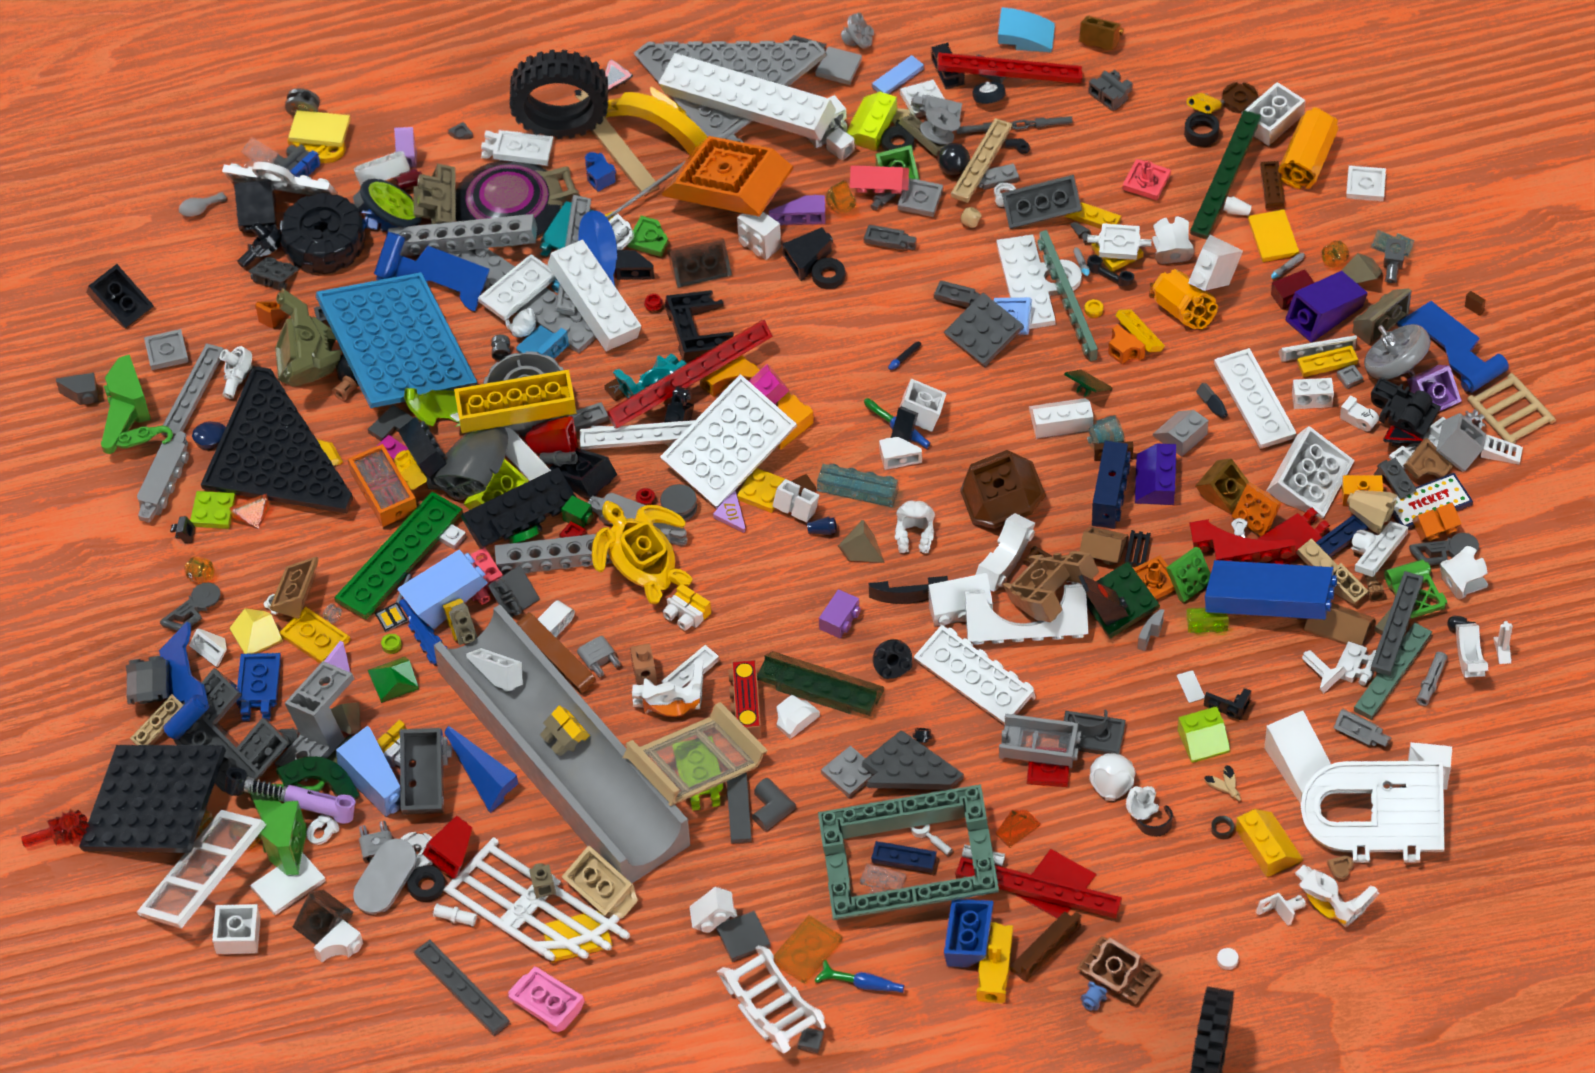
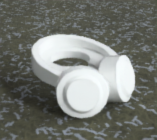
M1000 183L994 188L997 206L1004 207L1002 193L1000 192L1003 190H1015L1014 185Z
M320 815L309 825L306 835L312 844L320 845L327 842L333 833L339 832L340 828L332 817ZM327 823L323 837L316 839L314 831L317 828H322Z

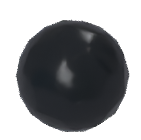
M947 144L938 154V165L947 175L958 176L962 174L970 162V154L961 144Z

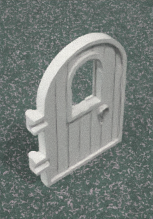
M1346 761L1330 764L1315 773L1304 788L1301 799V813L1304 824L1310 835L1324 847L1339 852H1353V863H1370V852H1404V863H1420V852H1444L1443 761ZM1385 784H1389L1390 786H1392V785H1406V788H1392V787H1390V788L1386 789V788H1384L1383 786H1384ZM1371 793V803L1373 804L1371 822L1328 821L1321 814V802L1330 794ZM1408 846H1416V854H1408ZM1357 847H1365V854H1357Z

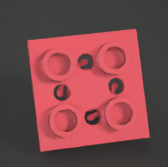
M1136 159L1123 183L1122 190L1158 200L1171 175V169L1155 165L1151 161L1148 163V160Z

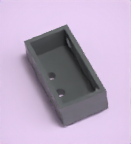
M441 728L400 729L401 812L403 815L444 813L443 732ZM415 761L416 766L410 767L409 763ZM411 781L417 782L415 787H410L409 783Z

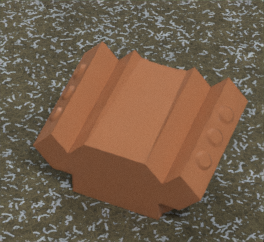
M1103 936L1100 937L1076 968L1135 1004L1161 972L1139 954L1110 937L1107 939Z

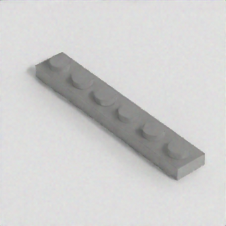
M206 343L163 426H167L172 430L173 437L177 432L184 431L221 361L219 357L224 348Z

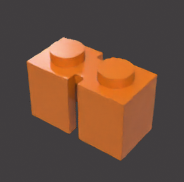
M1453 502L1436 508V511L1430 510L1419 514L1412 519L1420 540L1428 539L1429 542L1440 538L1439 534L1446 533V535L1457 532L1456 528L1462 524Z

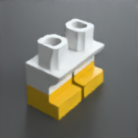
M681 583L676 588L677 592L674 596L667 599V606L663 610V616L669 621H672L676 616L680 619L677 621V624L686 631L691 626L694 628L698 627L711 614V603Z
M400 719L387 733L377 740L388 764L393 768L396 765L400 766V729H407L405 723Z

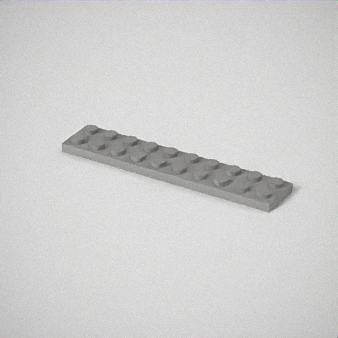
M488 248L447 252L490 269L484 286L485 291L515 267ZM544 288L516 311L520 313L524 309L531 308L535 313L537 326L541 325L552 333H556L560 328L566 330L569 342L568 347L578 354L596 339V336L576 307L574 316L555 312L558 295L548 288Z

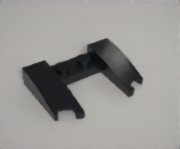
M712 290L666 296V312L669 320H672L679 342L678 349L682 360L685 362L693 361L734 336V332L702 336L697 334L692 315L705 313L724 306V302L721 299L714 301L710 298L713 295Z

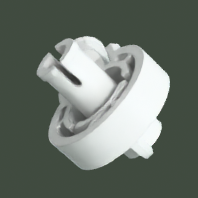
M242 346L236 347L232 352L224 349L219 357L220 360L225 362L224 380L226 385L222 396L227 399H234L237 385L242 383L243 379L246 378L252 369V353Z

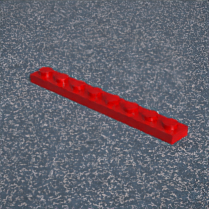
M938 53L937 57L938 71L1081 84L1083 79L1082 66L948 53Z
M961 857L955 878L975 876L973 860ZM995 865L998 887L1001 890L1117 918L1122 897Z

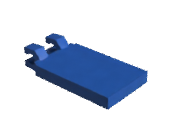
M281 653L241 654L237 689L242 695L236 701V704L241 708L242 721H250L251 708L261 707L262 717L267 720L271 719V707L277 705Z

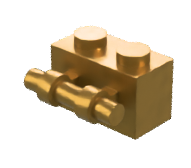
M1086 16L1081 21L1079 42L1085 43L1087 46H1098L1103 50H1113L1119 44V37L1123 35L1124 28H1121L1120 23Z

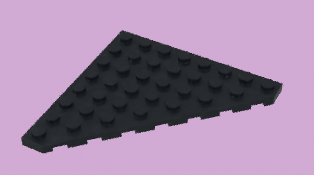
M253 366L201 482L202 489L235 493V495L347 514L353 500L352 493L346 487L343 479L333 467L332 462L309 430L308 425L298 413L297 408L287 396L286 391L276 379L273 371L270 368Z

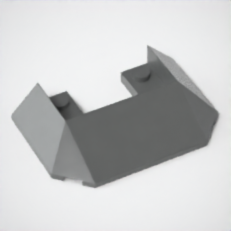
M213 668L201 682L205 687L209 709L174 742L177 745H223L226 752L215 784L223 792H226L225 782L228 769L233 767L242 768L249 777L257 781L287 747L289 740L287 735L279 732L266 718L262 717L244 740L238 744L218 722L242 694L236 688L237 685L216 668Z

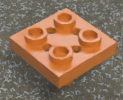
M1250 482L1246 485L1232 517L1234 519H1245L1248 522L1246 527L1262 536L1269 531L1282 503Z
M1160 555L1133 568L1145 585L1148 584L1146 587L1156 600L1175 591L1166 570L1168 565Z

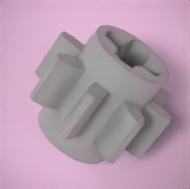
M1474 409L1473 413L1465 411V417L1470 421L1473 420L1474 425L1479 429L1485 426L1482 422V419L1485 417L1482 414L1478 415L1477 410Z

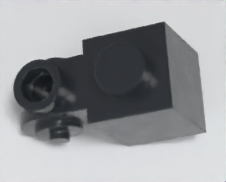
M681 386L675 388L672 393V402L667 406L665 423L691 421L694 404L689 403L692 399L691 390Z

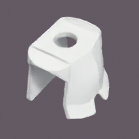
M1176 216L1173 224H1170L1167 218H1163L1153 225L1156 236L1152 237V241L1157 250L1155 255L1157 262L1161 264L1184 262L1193 257L1195 251L1192 243L1189 241V221Z
M1466 546L1452 559L1440 563L1441 578L1457 599H1463L1469 593L1488 587V583L1483 578V576L1488 574L1486 563L1483 558L1474 559L1477 550L1470 546Z

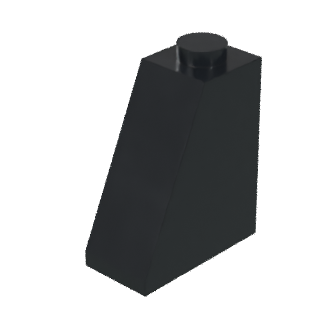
M821 227L783 243V256L800 281L804 280L812 272V268L817 261L826 258L832 252L831 244L833 239Z

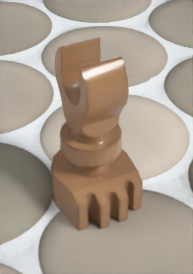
M1365 575L1369 600H1381L1385 595L1383 585L1379 586L1375 575L1373 577Z

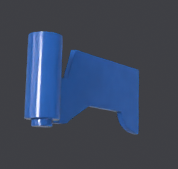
M388 231L374 274L377 275L376 279L382 280L422 272L426 282L433 281L459 291L462 303L470 310L476 312L479 303L478 297L484 289L490 271L489 268L431 246H427L416 261L400 255L406 237Z
M1432 301L1397 322L1398 327L1410 324L1422 326L1433 340L1445 348L1449 365L1461 375V386L1465 391L1473 393L1509 369L1507 360L1501 354H1496L1484 362L1472 353V349L1479 342V337Z
M186 622L159 650L160 656L168 660L170 696L173 695L181 703L185 702L164 725L165 733L174 740H178L209 709L204 684L192 676L186 652V646L191 635L190 622Z

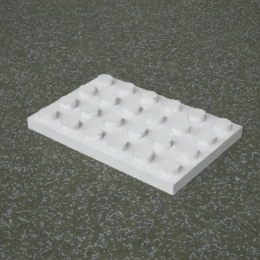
M740 374L660 458L718 509L721 503L797 427V424Z

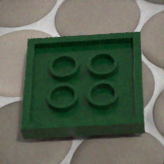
M1128 561L1096 581L1116 591L1119 597H1124L1128 605L1125 608L1128 616L1107 626L1086 594L1088 610L1109 639L1160 608L1158 601Z

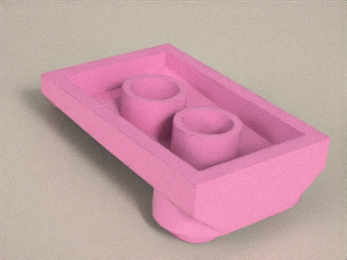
M536 966L528 974L523 975L508 992V997L511 1001L546 1023L548 1028L554 1032L563 1031L579 1014L585 1001L582 995Z

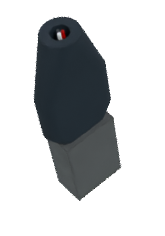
M1202 383L1196 391L1198 395L1208 404V407L1214 414L1221 418H1226L1228 413L1221 399L1207 383Z

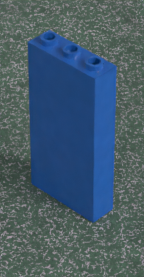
M1214 560L1205 593L1206 612L1326 620L1327 612H1331L1332 601L1330 599H1334L1337 575H1334L1333 567Z

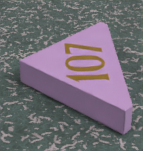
M734 491L721 503L714 512L713 517L744 533L745 524L736 491Z

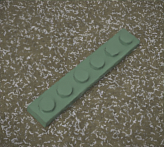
M1414 622L1402 640L1391 675L1378 673L1354 706V712L1370 720L1373 719L1430 639L1432 631Z

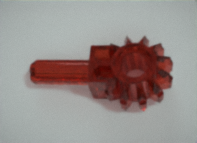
M70 809L68 813L62 811V817L48 820L49 828L22 836V844L24 847H29L51 839L54 840L55 845L65 844L68 841L73 845L74 840L81 842V836L87 833L86 828L89 827L87 817L81 814L79 810L73 812Z

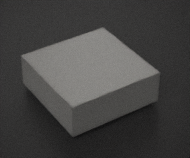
M1354 365L1337 371V377L1346 389L1363 382V376Z

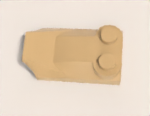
M588 846L562 876L563 879L606 917L616 915L622 919L638 902L634 885L591 846Z

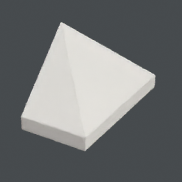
M196 629L189 644L191 648L216 667H219L227 650L225 638L202 629Z

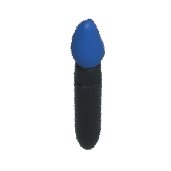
M915 342L896 359L891 361L888 369L898 368L902 362L921 347V342Z

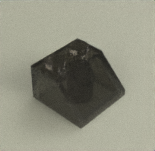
M324 889L309 892L293 928L317 945L342 920L349 923L353 911Z

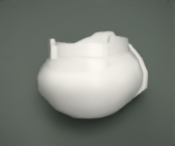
M1116 753L1104 754L1096 758L1091 765L1089 780L1095 790L1106 801H1115V799L1123 796L1134 785L1135 769L1132 762L1125 756Z

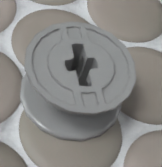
M933 107L928 109L926 112L928 121L920 125L921 133L928 140L937 144L947 145L952 143L954 140L952 131L958 130L960 127L958 117L943 108Z

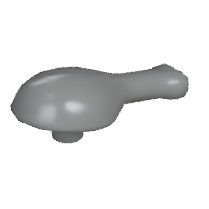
M220 192L208 198H189L180 204L179 213L188 217L197 216L204 212L208 205L224 202L227 197L223 192Z

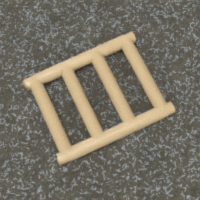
M1510 373L1504 381L1475 397L1470 395L1467 398L1470 404L1485 417L1484 419L1505 441L1513 444L1516 443V440L1547 423L1553 424L1556 421L1545 406L1513 373ZM1512 384L1519 390V392L1488 409L1480 403ZM1524 397L1531 403L1499 422L1492 416ZM1535 410H1538L1543 416L1511 435L1504 429L1506 426Z

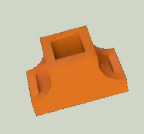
M1117 324L1112 328V340L1109 342L1108 354L1121 364L1130 359L1141 361L1145 357V344L1139 341L1135 335L1130 334Z

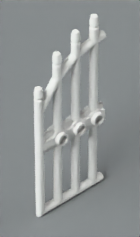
M495 837L443 889L444 892L551 961L555 959V955L547 949L567 948L574 954H578L579 957L587 959L589 954L578 945L589 941L601 946L604 950L610 951L612 945L600 937L607 930H611L617 935L619 934L624 939L630 937L628 931L616 924L619 921L616 915L608 919L558 887L561 881L554 875H552L556 890L555 895L600 923L599 927L590 931L544 901L548 896L536 899L533 885L526 889L482 861L491 853L531 879L530 868L497 848L496 845L499 841ZM478 867L521 895V897L513 904L469 874ZM464 881L508 911L499 918L456 890V888ZM539 907L580 933L581 936L567 939L531 914ZM524 922H527L555 941H534L517 929Z

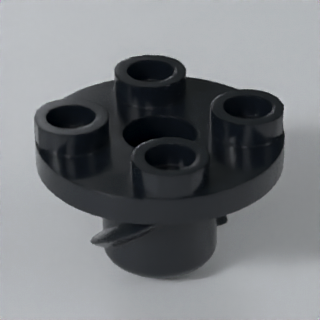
M886 640L875 649L872 658L873 666L878 674L885 679L900 677L912 667V652L907 644L901 640Z

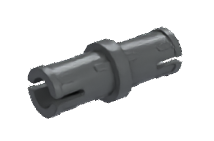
M562 451L541 453L539 457L545 465L553 464L555 466L576 464L578 459L575 452Z

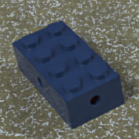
M1104 442L1092 503V526L1115 529L1116 521L1120 522L1121 506L1124 504L1125 496L1123 494L1127 488V475L1130 472L1131 452H1128L1127 443Z

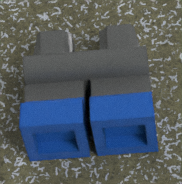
M302 144L298 147L290 145L286 150V158L278 156L275 159L276 165L288 169L294 177L308 176V174L310 175L320 166L318 153L313 150L311 152L307 151Z

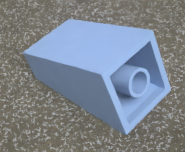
M459 549L400 586L398 591L414 612L429 626L436 629L447 619L442 605L460 598L466 603L488 582L484 578L485 572L479 566L475 567L473 564L475 562L474 558L469 553L464 554Z
M367 725L336 749L337 764L346 771L357 789L387 817L391 813H396L401 807L400 785L370 727Z

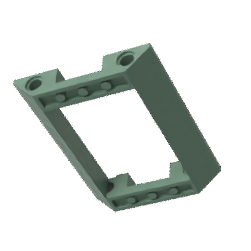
M981 784L818 812L833 921L999 892ZM966 818L975 876L852 897L844 839Z

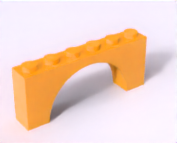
M741 355L700 379V387L714 397L723 392L740 374L749 381L760 370L755 364H751ZM789 392L775 405L797 424V427L777 446L780 450L814 423L813 410Z

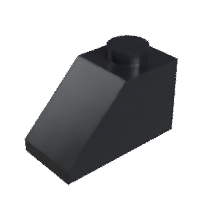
M617 250V280L654 279L653 264L636 250Z

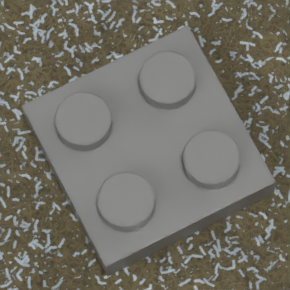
M909 178L908 190L902 191L898 202V210L934 217L943 192V185Z
M181 329L144 337L151 370L189 362Z
M851 745L821 769V774L849 799L866 785L867 780L874 776L862 767V761L865 757Z

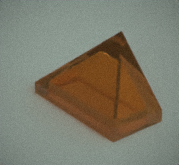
M264 494L230 507L233 522L259 529L270 509L267 495Z
M1011 810L996 831V835L1010 848L1041 826V823L1028 810Z

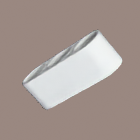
M403 151L386 155L354 168L360 186L368 179L387 180L410 170Z
M557 600L538 620L557 637L572 621L575 611Z

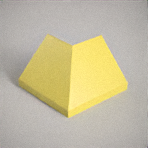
M245 608L230 627L231 633L244 654L260 653L283 642L272 615L266 611Z

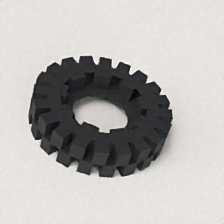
M1206 987L1190 1073H1222L1231 1023L1234 991Z

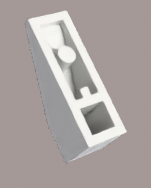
M483 648L466 654V657L494 686L503 688L504 691H512L515 687L523 685L522 663L520 661Z

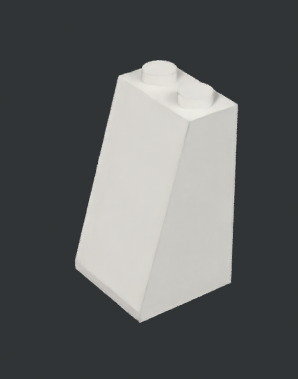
M1209 235L1188 283L1204 291L1229 285L1243 250Z
M1303 710L1267 725L1264 748L1301 804L1302 794L1308 781L1320 769L1331 763Z

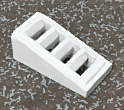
M1486 435L1481 458L1520 464L1523 447L1494 436ZM1512 451L1516 452L1515 457L1511 456Z

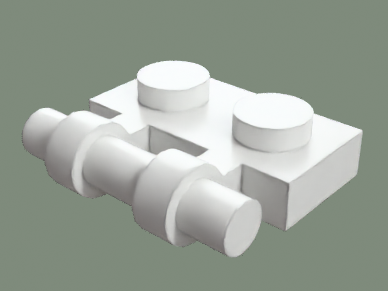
M1348 641L1336 668L1344 666L1347 670L1340 679L1352 683L1354 678L1357 677L1360 678L1358 683L1365 686L1373 675L1370 670L1376 650H1373L1371 655H1366V647ZM1362 663L1366 665L1364 669H1360Z

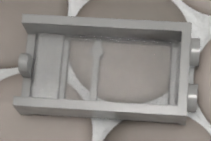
M1005 713V727L1002 730V743L999 745V759L1012 758L1064 765L1072 768L1073 760L1077 761L1079 749L1076 748V743L1080 744L1082 732L1078 731V723Z

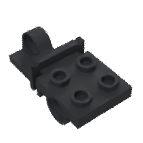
M1379 378L1371 391V402L1375 406L1383 408L1379 421L1384 423L1387 417H1389L1388 423L1423 439L1438 415L1441 406L1433 403L1432 397L1424 391L1418 390L1414 394L1409 391V387L1402 390L1403 384L1398 386Z

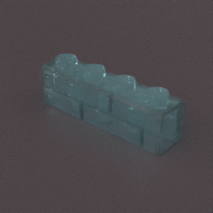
M823 464L817 478V491L893 507L899 489L898 480L892 476H878L873 472H860L855 468L846 469L836 464Z

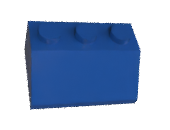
M964 899L951 901L944 948L947 966L969 967L986 958L993 901Z

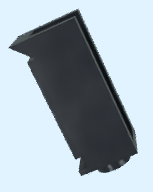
M949 43L931 47V60L945 90L965 85V73L938 71V53L952 54Z

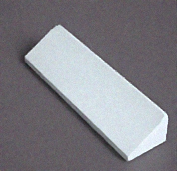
M1357 336L1284 347L1278 353L1281 362L1351 345L1355 350Z
M505 428L508 434V446L505 456L529 481L551 471L511 428Z

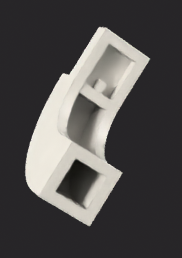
M1476 623L1455 625L1458 657L1463 676L1465 678L1485 676V671H1488V662L1483 659L1481 653L1479 625Z

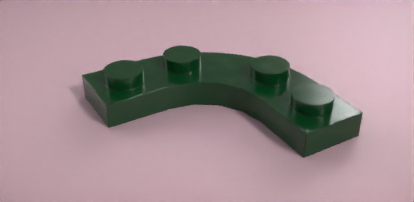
M317 756L302 757L276 769L283 785L287 787L313 778L325 782L335 796L349 795L354 799L360 796L346 771L340 765L327 758Z

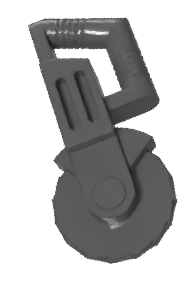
M1458 533L1452 538L1448 537L1447 541L1411 544L1409 549L1417 560L1423 559L1432 566L1440 565L1441 562L1448 560L1447 556L1453 558L1466 546L1473 547L1478 551L1479 543L1469 533ZM1425 550L1430 558H1426L1421 551Z
M210 582L197 585L193 589L191 596H189V600L164 617L160 624L165 628L178 631L186 622H190L192 627L202 619L198 613L199 611H207V607L213 606L219 601L221 597L220 589L217 585ZM175 619L177 621L183 622V624L173 622V620Z

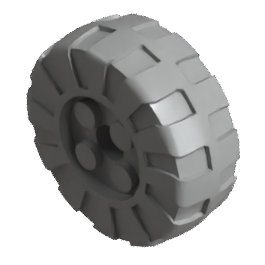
M538 352L514 353L506 356L500 362H496L490 368L483 384L563 371L564 369L558 365L555 359L548 355L544 356ZM565 416L503 427L511 428L517 435L525 437L533 425L564 418Z

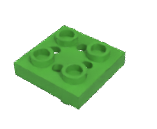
M1194 547L1166 567L1177 596L1182 602L1187 601L1208 586L1211 573L1201 549L1198 547Z

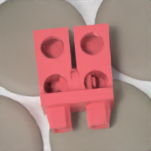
M486 548L470 554L475 560L473 564L475 567L479 566L485 572L484 578L488 582L471 597L473 601L477 600L481 605L490 600L489 593L491 591L487 585L503 576ZM483 555V558L476 561L478 556Z

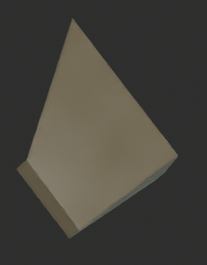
M1359 253L1341 270L1357 284L1377 279L1382 274V270L1373 258Z
M861 520L838 545L848 561L885 563L876 538L864 520Z
M359 702L340 704L331 708V712L340 730L348 734L360 732Z

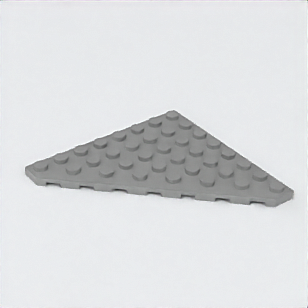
M702 41L688 43L664 42V44L647 42L634 52L636 58L658 83L674 53L784 86H790L828 56L826 51L816 41H808V43H799V41H784V43H775L774 41H760V43H751L750 41H736V43L712 41V43H702ZM670 96L686 111L687 116L707 136L718 137L744 119Z

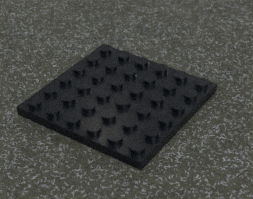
M116 745L79 845L82 851L191 853L226 752L223 745Z

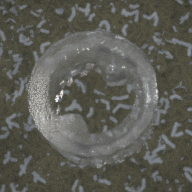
M330 604L324 610L323 618L334 624L338 621L337 618H340L342 609L334 604Z

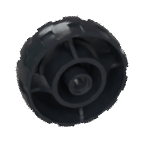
M316 193V195L309 197L305 196L297 200L293 206H290L284 213L283 221H280L279 235H281L282 249L290 263L295 267L303 269L305 272L312 274L334 273L337 270L350 266L363 251L366 235L362 215L356 205L350 203L343 196L331 195L329 193Z

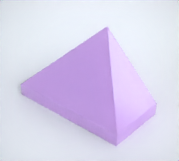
M339 641L324 662L350 672L344 643Z

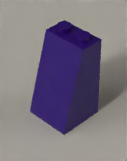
M1343 271L1337 272L1295 291L1285 321L1310 342H1314L1361 309L1368 292Z

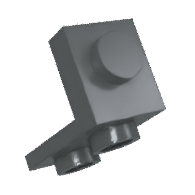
M1396 457L1390 461L1384 460L1377 465L1378 469L1374 475H1382V478L1385 477L1400 499L1416 491V487Z

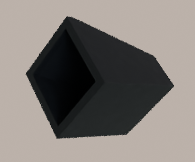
M262 180L234 183L239 230L244 233H251L253 231L250 228L258 221L265 229L271 225L277 226L275 189L272 181Z

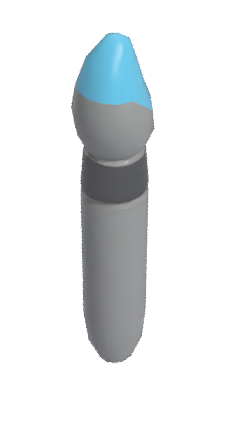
M1075 247L1073 252L1081 272L1085 276H1089L1090 269L1085 262L1082 252L1078 247Z
M1299 253L1279 269H1276L1272 273L1271 278L1281 277L1285 272L1302 261L1305 254Z

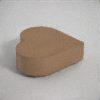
M1349 856L1327 860L1328 868L1336 881L1343 882L1347 880L1349 872L1353 869V860Z

